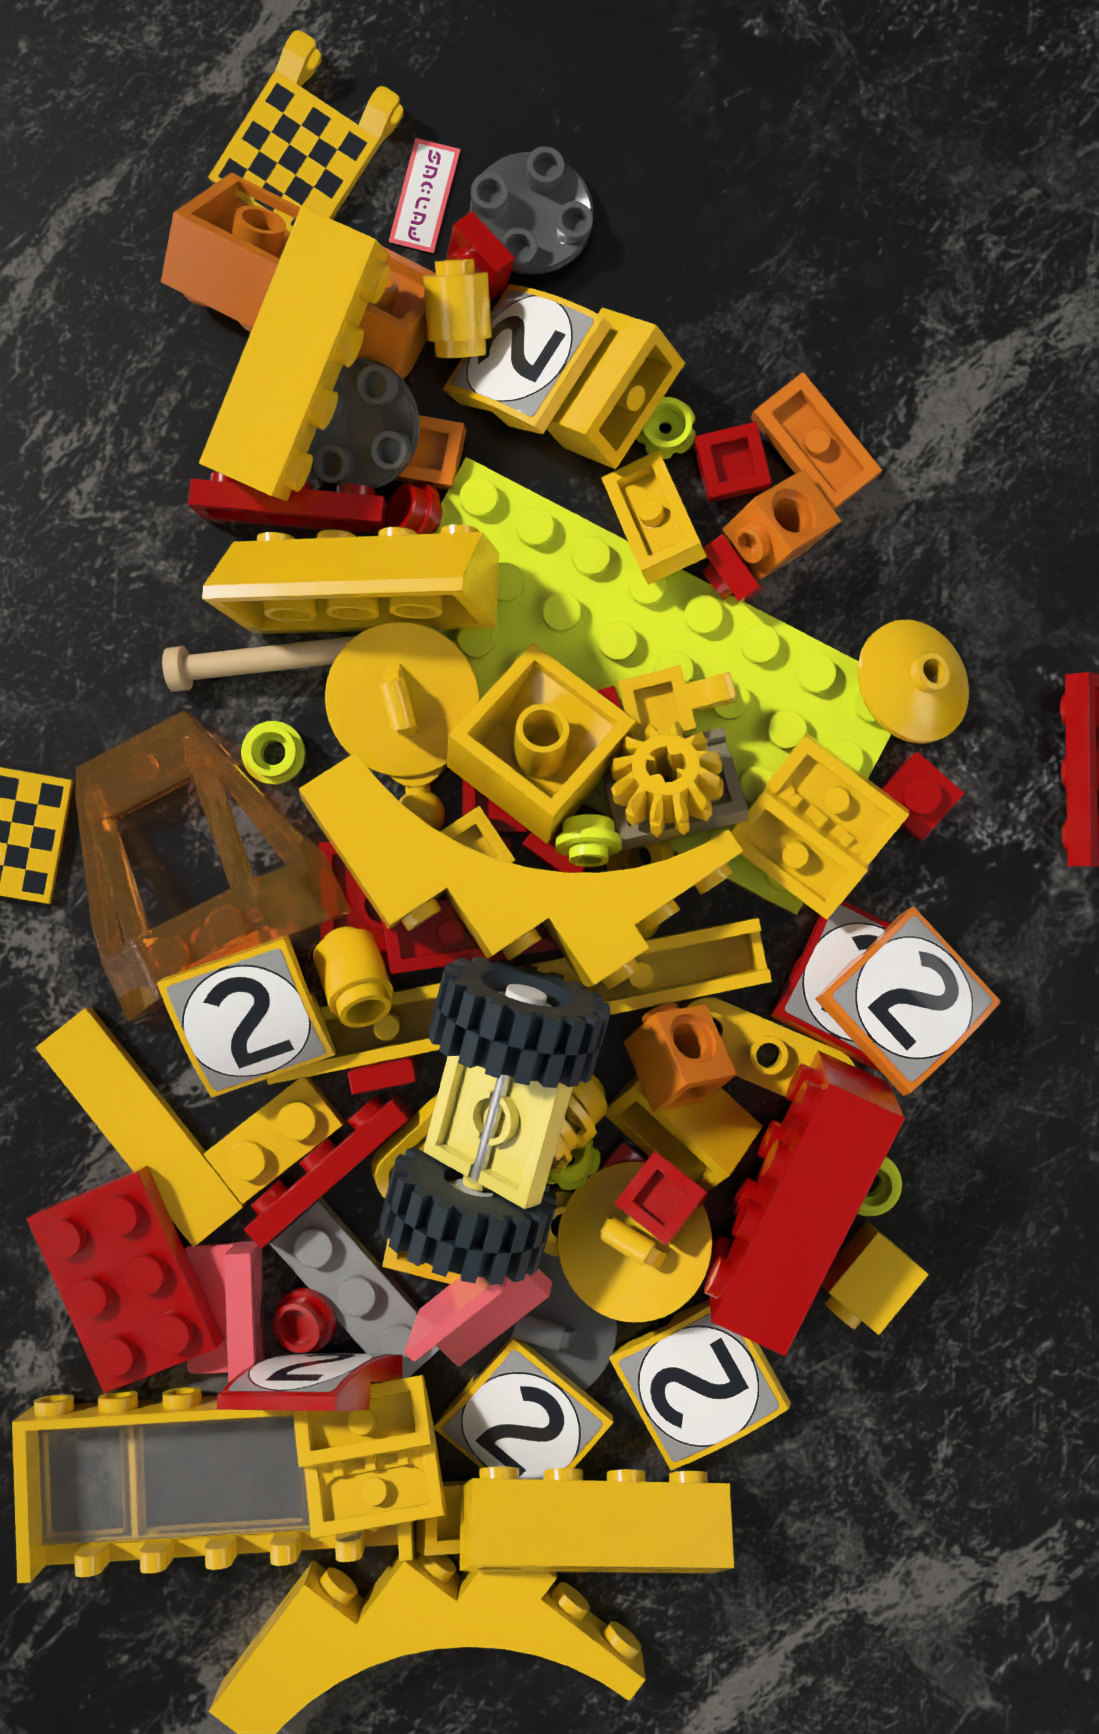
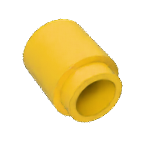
M474 259L435 261L436 274L423 276L428 341L435 344V357L463 358L485 355L486 338L492 337L488 272H475Z
M341 927L328 933L316 946L313 958L330 1011L340 1018L342 1024L348 1027H365L380 1021L391 1009L390 999L393 995V987L375 936L367 930L354 927Z

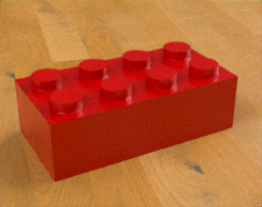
M817 1050L811 1065L808 1066L801 1063L791 1079L786 1099L792 1101L782 1124L773 1120L764 1134L758 1151V1156L764 1160L755 1179L752 1180L745 1177L737 1189L730 1209V1213L736 1215L727 1236L717 1233L713 1239L712 1255L708 1268L709 1275L704 1287V1293L710 1296L712 1323L786 1356L905 1119L887 1081Z

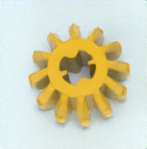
M676 721L670 728L669 734L660 735L658 729L649 722L645 729L646 741L643 742L626 736L625 742L622 744L624 757L613 758L610 767L612 779L616 781L611 788L613 801L619 807H626V819L632 827L650 819V831L657 838L664 831L665 823H674L676 830L685 836L690 829L689 816L708 822L712 815V803L710 801L720 800V797L723 795V780L718 776L722 771V760L718 751H707V738L702 731L684 739L683 727ZM669 776L671 782L665 783L663 777Z

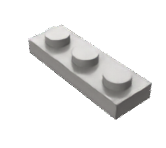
M322 1197L270 1243L309 1289L319 1292L330 1302L338 1322L366 1353L403 1354L402 1379L410 1377L440 1350L435 1345L415 1362L403 1353L420 1308Z

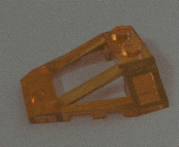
M182 711L76 767L75 797L91 925L102 966L128 1022L135 1021L165 1006L157 982L164 977L288 935L290 940L298 939L351 912L325 854L310 838L304 837L284 816L285 812L275 801L259 790L240 770V765L187 711ZM194 781L231 889L150 929L116 820ZM223 785L287 865L286 867L255 878Z

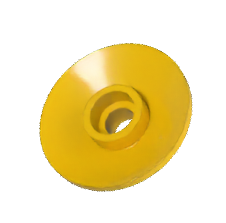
M897 620L877 629L865 642L858 661L859 688L869 712L886 731L901 740L924 744L946 737L959 726L968 706L969 683L964 664L958 652L947 638L936 629L922 622Z

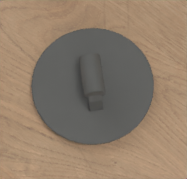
M543 1252L538 1268L553 1282L550 1296L472 1356V1359L478 1370L482 1372L512 1335L514 1338L525 1341L584 1391L599 1378L610 1361L609 1357L614 1351L616 1342L617 1320L604 1316L588 1306L570 1286L563 1272L559 1256Z

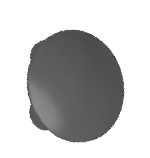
M542 146L534 149L532 152L506 156L493 163L476 177L471 187L469 213L473 211L515 257L512 267L513 272L536 275L560 269L579 255L590 237L594 219L593 202L590 192L579 174L564 162L562 155L557 150L551 147Z
M357 358L350 367L343 365L333 391L338 393V402L333 417L324 430L317 428L307 453L313 456V469L321 480L336 485L352 483L375 489L393 481L410 463L418 444L420 419L412 392L396 372L377 361Z

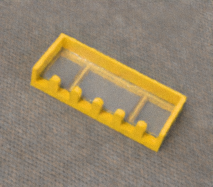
M375 1381V1382H370V1384H375V1383H380V1382H386V1381ZM198 1387L170 1389L162 1393L163 1399L138 1400V1392L115 1391L100 1395L97 1403L74 1404L73 1395H50L35 1399L34 1406L12 1421L17 1583H31L46 1565L75 1564V1576L91 1577L100 1574L110 1561L140 1560V1571L142 1573H157L164 1571L173 1558L205 1556V1567L217 1570L231 1566L238 1554L270 1552L271 1564L284 1566L295 1563L302 1550L335 1548L337 1561L351 1562L362 1558L366 1546L398 1545L399 1561H407L413 1559L416 1548V1521L312 1539L304 1468H299L293 1411L217 1410L218 1395L202 1396V1389Z

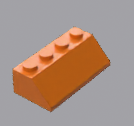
M231 172L173 213L161 282L182 292L192 303L211 307L239 321L243 328L251 332L291 232L286 230V223L278 214L263 207L248 205L235 196L236 190L295 219L301 207ZM383 247L388 254L385 264L390 266V274L380 300L376 304L368 303L360 322L359 328L364 330V338L357 358L369 359L384 364L404 379L412 371L428 340L423 276L436 273Z

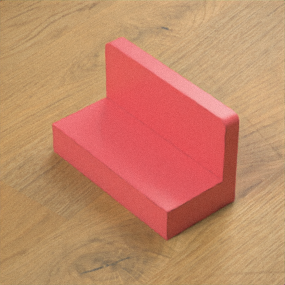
M254 1241L198 1243L194 1247L190 1244L184 1250L224 1341L217 1349L187 1360V1369L192 1374L228 1372L229 1383L239 1373L265 1359L262 1249Z
M539 1268L532 1276L526 1274L524 1280L515 1283L506 1276L503 1284L489 1285L485 1277H477L476 1283L461 1281L460 1276L418 1310L403 1353L415 1362L436 1345L459 1367L550 1296L553 1282Z

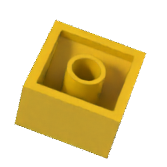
M532 643L448 734L447 767L542 841L549 844L562 829V822L572 817L588 799L613 761V758L621 749L626 736H629L634 729L636 720Z

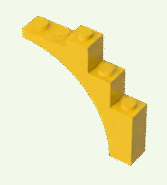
M357 752L299 788L301 800L388 930L401 921L408 931L417 927L441 910L435 899L444 894L487 959L502 950L508 961L542 939L534 928L542 923L583 985L587 987L594 986L602 981L606 988L610 990L640 970L641 967L635 960V957L650 947L635 925L641 921L645 929L649 931L680 910L674 901L675 897L693 885L700 895L707 892L733 874L727 862L743 852L728 829L694 849L670 859L637 868L601 873H564L534 869L490 857L466 847L432 828L402 805L378 781Z
M415 1548L412 1560L399 1561L398 1553L365 1598L358 1594L356 1585L345 1573L333 1567H329L326 1570L313 1560L222 1680L209 1712L237 1734H277L309 1702L337 1683L377 1664L400 1656L434 1649L460 1647L495 1648L540 1656L569 1666L602 1682L628 1701L632 1699L644 1683L645 1672L641 1645L636 1637L621 1624L611 1621L607 1625L589 1611L590 1606L586 1599L569 1584L560 1582L557 1586L553 1584L557 1579V1572L464 1571L459 1576L456 1573L454 1563L446 1554L424 1556L417 1552Z

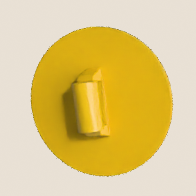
M413 622L384 623L371 627L355 636L345 645L334 660L327 678L325 691L327 716L340 744L350 755L357 752L368 768L392 776L421 775L447 763L448 734L479 702L477 680L470 662L464 653L442 633Z
M641 1162L615 1164L587 1178L586 1184L576 1189L566 1205L567 1209L562 1214L558 1230L559 1258L563 1272L572 1289L595 1311L609 1318L624 1322L652 1321L665 1317L681 1308L701 1286L707 1274L712 1255V1231L703 1204L669 1247L664 1245L614 1204L645 1164Z

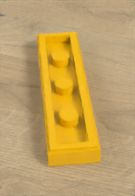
M92 1007L84 1008L35 1047L129 1167L135 1171L148 1166L171 1220L193 1247L247 1204V1202L241 1204L203 1155L206 1152L205 1149Z

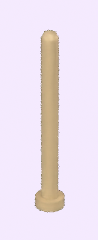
M430 627V628H433L434 630H436V631L442 633L441 630L436 629V628H434V627ZM355 636L190 655L184 646L169 647L163 653V674L170 691L177 692L190 690L193 680L332 665L340 651Z

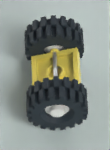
M473 957L472 962L465 958L455 959L454 963L448 962L445 965L428 1033L430 1034L429 1039L431 1043L440 1045L439 1051L448 1058L423 1151L412 1147L406 1150L405 1155L399 1154L397 1156L379 1225H381L379 1232L382 1238L390 1239L388 1246L396 1253L407 1251V1261L419 1267L424 1263L433 1266L432 1273L444 1277L447 1276L448 1271L461 1274V1281L476 1283L477 1277H485L489 1285L503 1284L505 1276L514 1283L524 1280L526 1274L532 1276L537 1271L557 1206L556 1195L553 1192H549L550 1185L547 1183L572 1089L579 1085V1081L587 1083L591 1080L611 1013L610 1005L607 1002H602L603 997L597 992H586L587 986L577 981L567 982L563 980V975L552 971L546 974L537 971L538 967L524 964L523 967L515 966L508 960L497 959L496 963H493L484 957Z

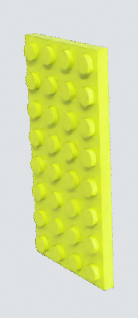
M467 457L465 458L456 475L454 488H449L441 503L443 509L442 520L434 534H441V528L444 526L468 525L483 532L498 550L496 628L439 630L459 647L470 662L478 684L479 701L532 643L596 691L614 685L622 711H624L617 681L681 665L685 684L730 672L736 693L735 702L716 708L693 711L697 729L683 735L685 737L701 731L706 732L724 728L729 753L731 752L747 808L806 732L867 779L869 778L891 734L873 718L863 700L858 682L857 660L745 602L740 603L732 595L723 600L711 584L682 569L648 585L627 540ZM601 778L583 805L612 819ZM736 824L670 839L669 842L673 852L682 854L704 844L728 829L731 831ZM739 854L727 862L733 874L726 878V880L793 915L798 914L804 902L744 856Z

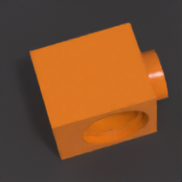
M803 469L756 496L722 530L734 545L737 553L744 559L758 581L807 552L838 525L841 519L806 470Z
M667 1003L655 1007L643 1015L642 1021L644 1024L623 1042L652 1113L704 1102L737 1075L706 1004L679 1009L677 1003Z

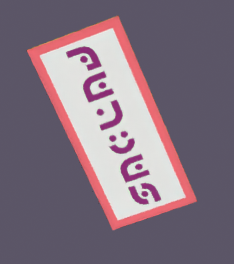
M415 138L389 238L390 243L434 253L460 149Z

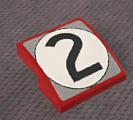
M844 900L828 920L819 915L802 956L794 963L771 1017L881 1072L815 998L852 959L864 953L886 930L890 923Z
M283 1354L269 1357L251 1365L225 1386L217 1396V1410H369L370 1382L402 1379L403 1354Z

